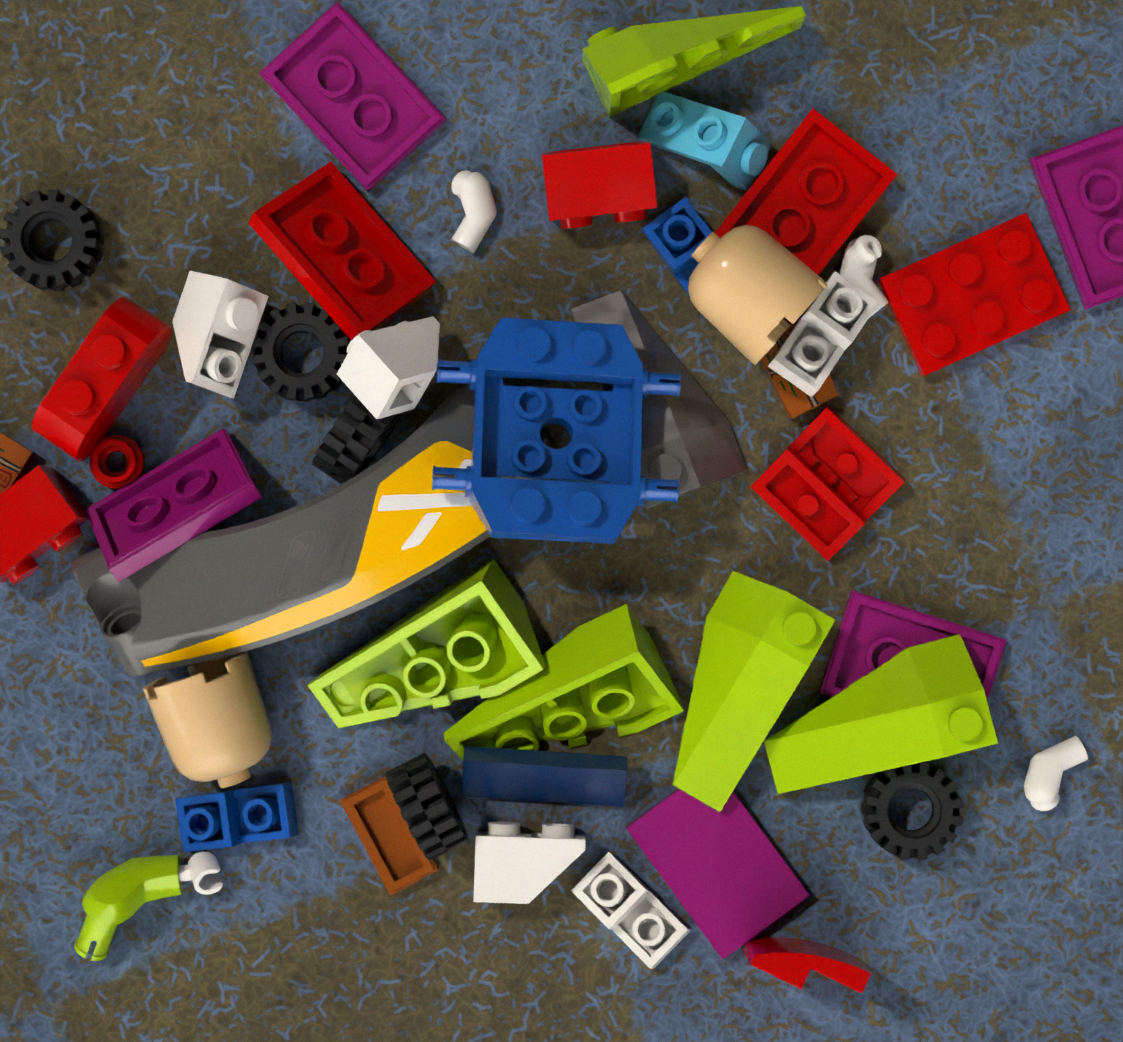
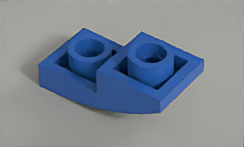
M685 197L643 227L642 232L690 298L688 292L689 277L698 265V262L691 255L712 231Z
M291 781L175 799L183 852L232 847L241 843L291 838L299 835Z

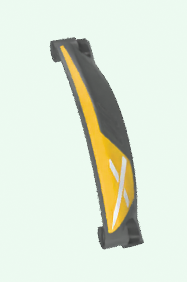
M503 377V385L527 387L523 378ZM470 384L454 389L414 433L385 457L355 477L303 504L250 523L203 532L120 582L115 579L108 569L101 548L71 560L73 573L84 594L85 600L100 623L101 632L125 672L131 676H142L150 672L193 665L249 651L307 632L386 598L434 572L488 538L490 534L471 505L470 497H465V491L432 490L433 466L448 468H466L471 466L474 391L469 390ZM542 429L540 436L543 443L552 448L544 429Z

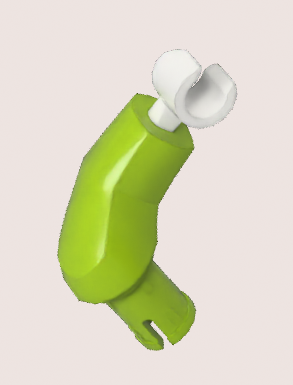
M200 851L190 858L187 865H181L179 855L137 857L127 860L100 876L89 887L82 899V906L86 912V917L74 944L77 954L86 958L91 942L96 941L91 961L105 959L109 954L110 944L117 925L131 918L145 902L181 895L182 881L192 880L195 890L200 894L208 895L218 892L222 888L223 883L219 874L221 869L217 858L208 851Z

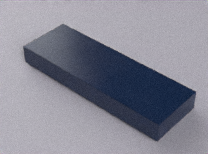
M464 746L462 796L624 807L628 757Z

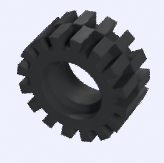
M48 189V194H43L38 190L31 192V199L27 201L23 198L17 200L14 204L18 209L13 214L7 211L3 218L8 222L6 229L0 228V239L4 241V246L0 247L2 256L8 259L9 263L7 266L11 271L36 288L45 291L46 289H52L55 292L65 291L64 287L68 286L75 288L82 284L80 281L85 276L90 278L95 272L93 269L95 262L101 261L103 253L100 252V244H104L103 234L100 233L98 228L100 224L90 210L75 197L69 194L63 195L58 190ZM51 221L66 224L72 235V245L69 252L57 261H44L40 259L33 248V237L37 229Z
M296 302L286 304L287 308L282 310L274 309L270 312L271 317L266 322L263 320L258 326L260 331L252 344L254 348V355H251L253 365L256 366L257 374L262 382L281 397L299 402H309V400L313 399L320 400L327 397L326 394L332 390L336 391L341 386L340 382L342 381L338 377L337 372L348 354L347 346L350 343L348 336L323 308L316 307L313 303L305 302V305H297ZM306 332L315 335L323 347V357L320 364L314 370L307 373L293 372L283 362V346L287 339L296 333Z
M354 395L351 403L348 402L343 409V413L340 417H337L333 423L334 426L322 440L324 442L317 449L312 465L340 484L366 470L370 463L374 461L380 449L387 442V438L394 431L395 425L400 420L402 413L376 419Z
M426 753L386 772L387 783L394 794L392 796L401 810L400 813L408 824L413 838L415 837L418 847L429 861L469 841L468 833L456 810L457 808L446 786L443 784L439 772L435 769L433 762Z
M926 762L876 772L873 775L874 779L869 785L866 784L863 791L865 793L864 802H861L865 829L870 833L871 838L890 854L892 853L906 860H909V858H916L918 860L928 859L927 855L935 853L938 855L945 851L943 846L948 841L953 843L958 836L954 832L957 825L962 827L964 817L960 815V808L964 807L963 800L957 794L956 790L958 787L955 782L949 779L941 769ZM909 788H917L924 791L932 805V812L928 822L915 830L900 828L893 820L891 814L892 802L896 795Z

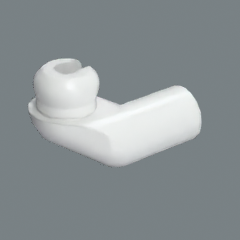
M465 170L456 174L451 186L453 194L457 195L461 200L466 214L451 241L474 254L494 221L497 208L489 181L479 172Z
M862 235L858 239L851 240L845 248L840 275L879 302L870 315L871 317L888 304L889 301L872 281L877 258L881 257L882 254L881 244L871 235Z
M1073 736L1035 754L1030 760L1024 782V792L1026 798L1030 800L1032 807L1036 810L1049 811L1056 807L1060 799L1058 792L1063 771L1088 760L1086 750L1077 736Z

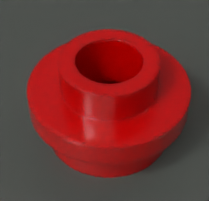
M111 435L103 438L95 445L90 454L89 463L91 472L99 483L109 488L120 489L142 475L145 459L142 449L134 440L122 435ZM116 452H122L127 458V465L121 472H113L108 464L110 456Z

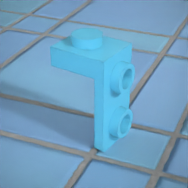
M667 92L658 94L639 133V138L642 141H649L651 146L708 164L729 184L746 191L752 186L756 176L763 171L772 145L747 118Z

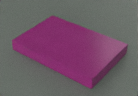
M338 1L259 72L261 78L368 193L446 122V118Z
M1122 125L1029 160L1084 310L1123 297Z
M224 428L91 505L85 511L108 569L115 579L120 582L259 500L262 496L234 441Z
M851 590L818 693L833 697L849 687L848 685L860 677L866 676L907 647L960 634L988 701L1007 640Z
M677 788L626 826L630 835L722 960L810 896L734 792L730 795L721 812H717Z

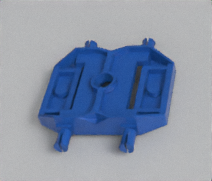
M501 318L479 352L477 359H471V362L438 359L437 383L470 384L469 390L474 391L471 466L466 468L433 466L432 490L465 491V497H470L471 505L491 538L614 544L636 506H643L645 500L678 502V479L646 478L645 475H641L642 400H645L647 394L679 397L681 374L648 372V369H643V364L623 325ZM503 377L612 384V390L594 391L588 389L503 385ZM549 424L561 425L569 432L571 442L561 449L549 448L543 443L540 431Z

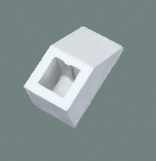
M189 271L172 321L186 382L234 399L269 296L226 278Z
M432 316L411 322L403 321L395 326L374 331L365 330L359 333L347 346L348 354L337 372L338 377L376 419L415 409L437 371L440 323Z
M488 822V831H477L473 902L529 904L585 851V834H574L575 825L547 823L542 824V833L520 832V823Z

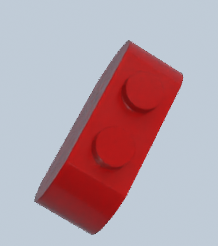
M124 296L116 300L101 315L40 403L32 421V430L77 461L86 459L90 456L95 445L105 438L166 350L172 336V328L128 297Z

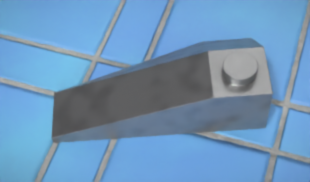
M622 290L571 309L576 322L623 325L643 364V369H648V372L681 374L679 397L647 394L645 400H642L641 475H645L646 478L678 479L679 487L677 490H679L678 497L747 471L728 419ZM599 383L602 391L612 390V384ZM645 500L644 502L648 509L666 501Z

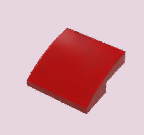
M828 405L750 487L829 561L905 483L906 478Z
M761 937L750 939L742 948L750 965L799 989H802L811 969L861 994L871 975V972L857 956L818 942L787 937Z

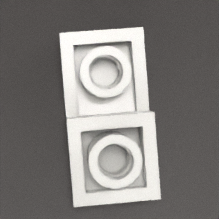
M836 271L827 280V287L807 308L768 365L769 368L810 397L820 389L843 352L854 341L879 303Z
M608 852L571 890L650 969H654L691 931L611 852Z

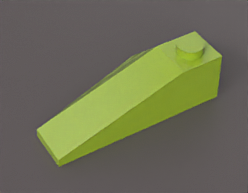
M802 6L634 25L619 32L613 26L594 34L587 40L589 46L582 49V62L610 118L657 96L661 92L672 89L800 29L806 14Z
M492 559L440 591L311 680L307 686L338 728L396 717L402 711L431 705L433 709L450 706L452 701L480 696L481 699L499 696L544 670L545 663L523 600L496 561Z
M732 571L705 618L702 632L703 638L697 667H695L692 682L693 688L687 718L684 722L672 782L673 786L717 812H721L809 668L835 619L787 591Z
M625 604L578 626L542 655L545 663L544 670L499 696L487 698L443 734L445 742L463 761L464 746L538 751L539 742L554 739L559 741L568 740L569 748L587 744L585 732L614 725L617 727L618 737L635 734L684 712V707L650 634L629 606Z
M960 634L903 649L886 663L866 676L860 677L840 693L820 706L814 707L763 741L777 794L944 758L998 744L984 688Z

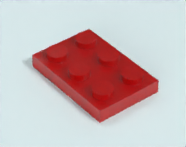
M812 108L715 231V234L722 238L735 227L743 225L756 226L767 232L813 272L819 275L897 176V173Z
M331 161L256 210L248 222L350 340L365 330H377L429 292L436 283V280Z
M1027 213L901 268L878 280L884 296L889 301V307L921 377L1071 310Z

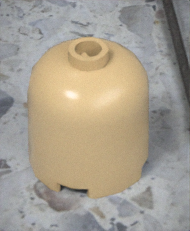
M743 225L735 227L722 238L712 232L691 255L698 262V265L689 277L688 292L691 302L754 365L764 357L790 327L783 318L785 317L794 324L828 285L772 236L756 226Z
M247 651L187 666L190 674L189 677L168 682L167 677L163 676L142 688L172 763L179 773L190 780L198 782L217 780L220 788L241 783L251 777L248 768L261 761L270 749L272 741L271 724Z

